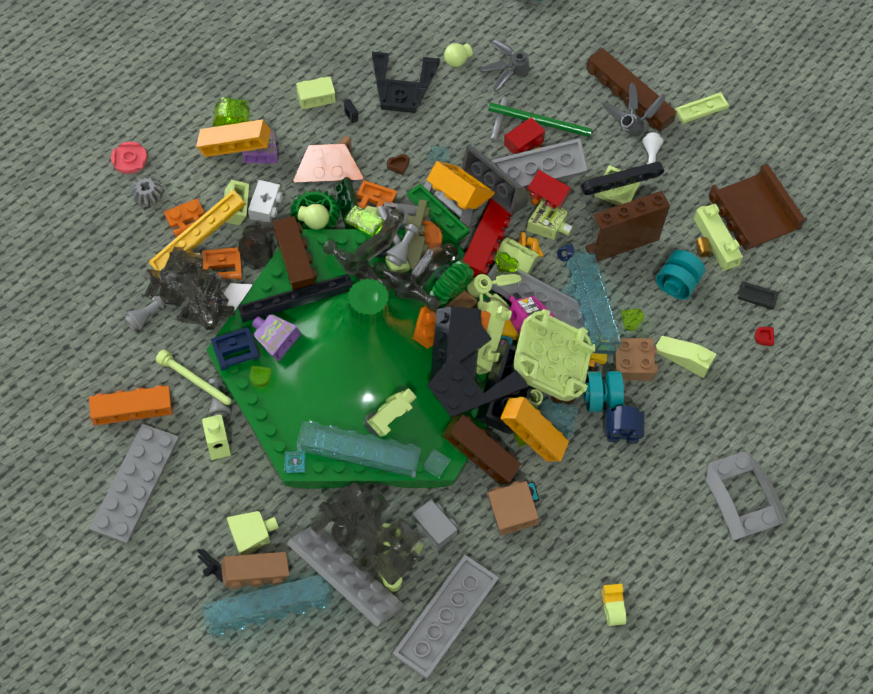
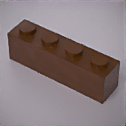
M295 216L273 221L274 233L292 290L315 284L314 280L317 279L315 268L311 269L312 259L310 253L305 251L308 247L305 237L301 238L300 235L303 233L300 222H296Z
M462 414L454 417L442 434L443 438L500 485L510 483L521 465L516 460L515 455L504 450L498 441L491 439L484 429L477 427L473 420Z

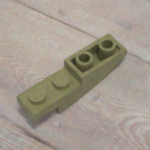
M421 199L419 200L416 216L408 215L406 226L412 224L419 228V235L414 234L408 245L407 257L414 278H418L419 272H423L425 264L422 261L423 256L427 255L429 249L426 237L423 236L426 231L424 222L425 219H429L430 208H428L427 201Z

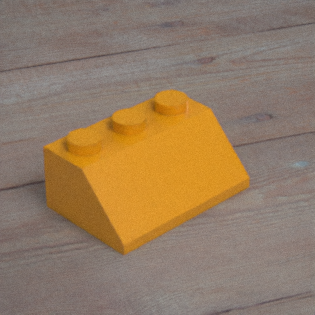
M436 161L427 178V181L432 184V188L440 192L443 191L446 198L457 201V205L465 210L467 208H478L495 194V191L457 165Z

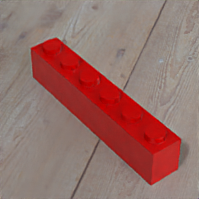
M492 198L462 261L473 270V279L480 274H488L490 268L488 264L492 265L495 257L493 252L497 253L500 246L498 241L503 240L506 232L504 228L508 229L511 218L509 216L513 217L514 215L507 212Z

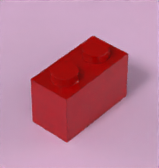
M531 117L505 135L504 146L513 155L530 151L535 146L539 147L543 144L545 130Z
M540 170L537 171L527 188L531 193V197L538 201L540 198L546 201V205L554 210L556 207L561 210L572 192L569 186Z

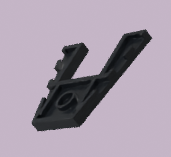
M372 51V61L381 110L416 113L440 65V59L423 57L420 82L386 79L389 53Z
M480 323L427 385L451 418L528 388V384L518 371L515 370L483 393L461 364L463 360L492 340Z

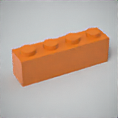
M158 385L149 389L137 388L134 391H116L112 394L99 393L89 397L90 418L93 425L173 415L169 386Z

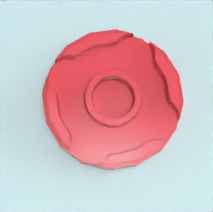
M130 141L121 143L111 154L114 168L125 174L136 173L142 170L148 159L145 148L137 142Z

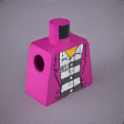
M514 293L509 298V301L512 303L509 311H512L510 321L519 336L522 324L529 315L543 309L548 310L535 296L523 299L519 293ZM550 311V316L555 317L554 314Z

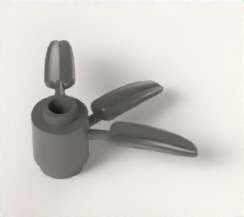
M494 40L492 45L504 55H509L512 64H506L504 61L494 62L482 66L479 72L504 70L494 86V92H497L514 73L518 76H525L529 72L530 66L527 53L519 51L512 54L513 50L508 45Z
M632 82L629 86V111H631V114H625L609 103H603V107L615 119L621 122V126L626 132L632 136H638L644 130L643 121L647 117L651 118L659 110L665 100V94L657 98L645 111V115L641 119L634 115V110L638 108V95L636 86Z

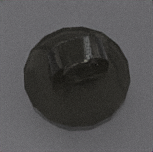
M256 232L242 237L238 244V251L242 255L241 259L253 269L266 267L273 257V239Z

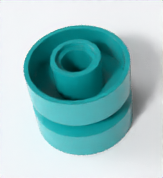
M674 250L657 274L656 283L663 292L676 299L686 300L692 295L697 284L704 276L706 269L703 262L694 254L685 250Z
M600 371L587 372L585 384L588 387L586 392L583 393L584 402H588L586 403L588 413L602 412L604 401L606 409L611 408V411H615L617 406H623L624 385L621 371H607L604 382Z

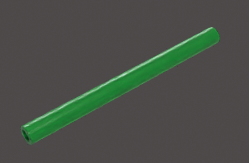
M491 102L489 104L488 111L525 121L532 117L540 125L590 137L592 132L591 128Z

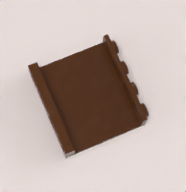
M768 164L761 166L759 174L722 189L712 185L709 193L711 203L717 205L720 217H724L729 231L735 234L737 242L745 251L798 230L805 221V218Z
M659 191L595 213L593 216L600 228L597 242L586 246V251L592 262L596 263L658 241L670 208V204L663 192Z

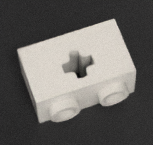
M262 180L258 181L248 208L249 219L271 224L272 218L277 216V204L281 203L283 198V192H281L279 184Z

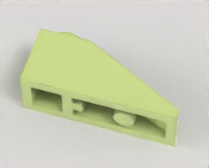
M661 336L656 345L658 354L702 378L705 377L716 356V353L701 345L666 336Z

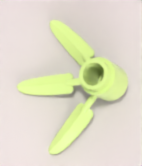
M480 274L470 281L467 290L473 297L480 298V301L477 303L480 310L482 305L487 303L483 301L484 294L490 298V302L498 301L502 303V306L510 309L509 305L499 295H491L489 291L492 288V284L505 286L521 281V276L516 274L500 275L496 277V280L491 281L487 275Z

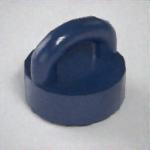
M572 243L565 244V246H561L558 249L557 256L561 261L574 262L575 252ZM564 250L566 253L565 257L562 256V251Z

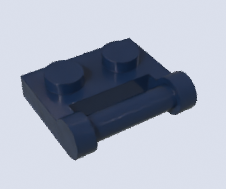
M248 327L211 339L221 371L227 370V367L252 359L253 361L259 360ZM246 349L250 350L249 353L224 360V356Z

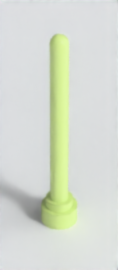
M164 349L158 353L156 357L158 364L163 367H171L225 405L231 404V399L174 361L170 352Z

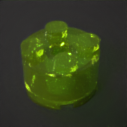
M221 97L214 106L213 127L249 122L250 108L246 100Z

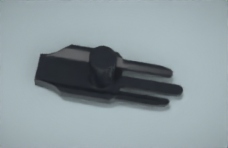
M197 549V552L200 554L197 557L207 566L203 570V574L206 577L214 574L223 582L221 564L206 550Z

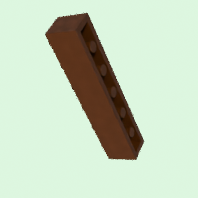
M604 48L588 58L586 67L588 73L597 77L603 86H607L612 91L613 95L620 97L627 107H629L630 83L635 84L638 95V108L635 111L640 118L645 115V111L659 97ZM664 101L659 110L651 118L647 117L645 120L651 128L661 132L675 121L677 111Z

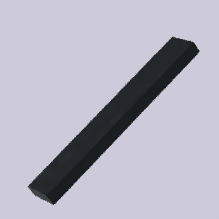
M349 274L243 304L238 306L242 322H247L257 317H264L349 292L353 283Z

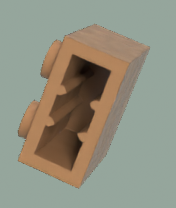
M653 338L614 339L612 345L614 371H621L623 380L653 381L655 374H658V363H655L654 359L657 355V347L653 346Z
M516 481L508 487H495L488 492V499L500 536L539 525V517L527 481Z

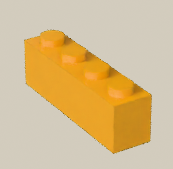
M263 119L200 129L196 147L204 157L268 148L271 129Z
M524 397L509 398L500 419L545 461L561 462L569 443L563 436V433L558 431L549 420L542 416L541 412L535 409L528 399Z

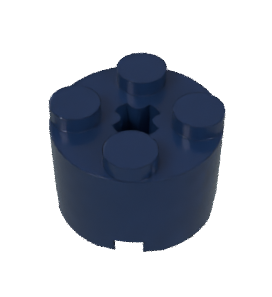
M617 406L615 411H611V408L605 411V436L608 442L617 443L619 439L627 440L629 444H637L639 439L644 437L645 412L643 410L640 413L636 407Z

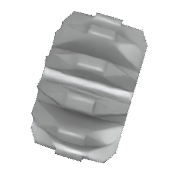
M145 175L144 179L138 178V182H133L130 192L133 200L138 202L140 206L145 203L148 207L149 203L155 205V200L160 201L163 191L158 180L155 181L153 176L148 179Z

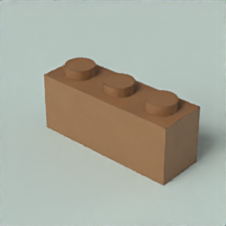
M286 552L225 556L221 563L224 588L230 587L233 590L240 589L243 586L258 588L263 586V584L280 586L289 577Z

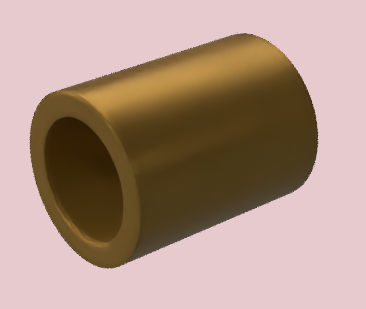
M701 237L695 241L700 258L709 257L712 254L708 238Z

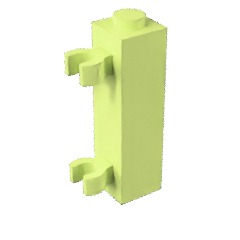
M717 205L701 206L696 210L693 219L702 235L708 238L710 249L720 267L725 271L739 266L743 258L739 251L740 245L736 239L733 240L718 214L719 209Z
M498 301L483 304L481 308L482 311H487L491 314L486 332L492 340L478 350L476 373L479 375L491 372L493 362L498 361L500 353L496 352L505 321L509 320L512 311H508L509 309L502 306V303Z

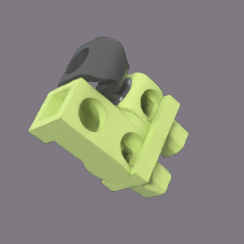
M409 388L390 396L385 400L387 403L383 404L377 413L373 412L364 417V427L372 436H385L391 430L387 425L395 418L402 416L413 407L410 403L417 397Z

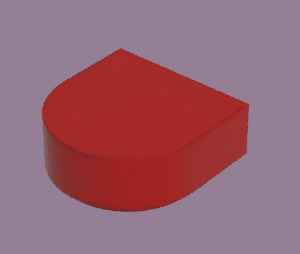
M759 327L754 334L755 341L763 346H774V327Z

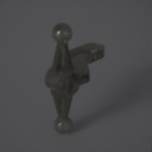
M398 209L392 210L379 233L359 246L355 254L338 249L337 244L332 240H328L323 244V251L327 255H334L347 275L354 276L359 280H378L390 292L392 289L391 282L388 279H380L370 266L369 261L390 247L404 220V213Z
M451 243L428 249L411 274L388 270L383 262H375L371 267L372 273L375 276H383L392 285L397 297L424 302L427 309L435 311L440 307V299L434 295L429 296L422 288L437 267L449 264L455 260L458 248Z

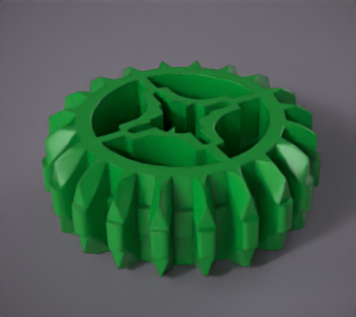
M311 189L310 193L304 191V195L298 194L297 199H294L293 205H291L290 217L295 216L296 222H300L302 229L311 228L304 221L298 220L299 209L301 206L308 207L312 204L323 205L329 210V221L322 229H333V226H336L337 220L340 217V208L337 200H334L332 195L328 196L327 191L321 193L320 189L317 192Z
M457 261L440 276L432 287L429 296L435 306L444 308L467 288L474 275L470 266L462 261Z

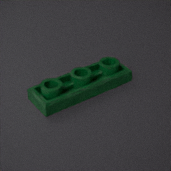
M345 177L334 186V191L345 229H357L363 224L351 180Z

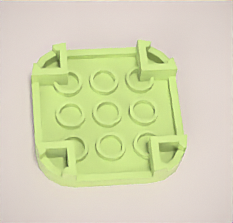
M543 309L529 315L522 324L514 357V368L529 386L557 399L570 401L579 397L587 390L588 385L585 384L591 353L595 352V344L592 345L589 336L586 334L588 330L584 327L577 329L550 316L549 310Z

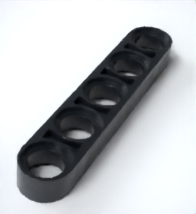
M653 162L586 180L581 184L584 195H592L659 177L665 170L661 162Z

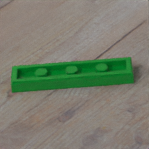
M421 184L406 193V197L415 206H418L420 199L427 201L428 208H430L429 219L456 244L470 234V229Z

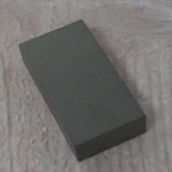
M743 281L738 299L774 310L779 292Z

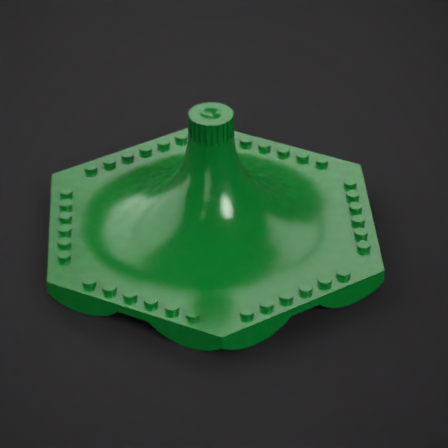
M302 229L303 233L300 235L301 238L305 237L308 247L305 251L310 253L312 259L310 266L311 269L315 268L317 279L314 280L315 284L349 274L353 283L349 292L272 314L295 325L302 333L279 362L255 338L254 333L257 329L252 326L255 319L242 322L238 307L233 311L216 337L248 327L259 360L253 361L252 359L227 367V370L221 371L212 343L206 349L215 371L246 418L272 468L284 486L302 489H332L352 484H387L401 488H440L454 485L470 459L442 437L443 432L453 418L448 415L427 387L431 378L433 345L427 349L412 339L421 308L427 306L435 313L437 309H441L435 306L429 298L432 287L453 263L463 261L465 253L458 243L456 244L441 231L443 237L442 246L434 255L423 257L422 261L425 262L422 273L419 272L418 278H414L411 268L410 271L391 275L385 261L386 258L373 257L374 238L392 239L387 229ZM396 229L401 241L405 236L406 229ZM279 248L238 306L292 290ZM486 294L483 295V301L490 302V298ZM269 315L264 316V317H261V318L264 319V320H266V318H267ZM500 338L498 347L502 346V340H505L503 345L509 344V341L505 338ZM512 339L511 345L517 347L518 341ZM246 349L224 356V360L249 353L250 350ZM489 372L480 375L476 373V383L483 392ZM409 388L417 397L410 403L413 408L389 423L387 426L391 430L385 436H372L363 425L364 417L373 412L377 413L378 409L387 403L385 401L387 398ZM479 407L463 414L470 417L477 427L486 430L488 425L475 420ZM305 455L303 472H286L287 456ZM295 457L290 459L288 464L292 468L291 470L301 467L303 462L300 458Z

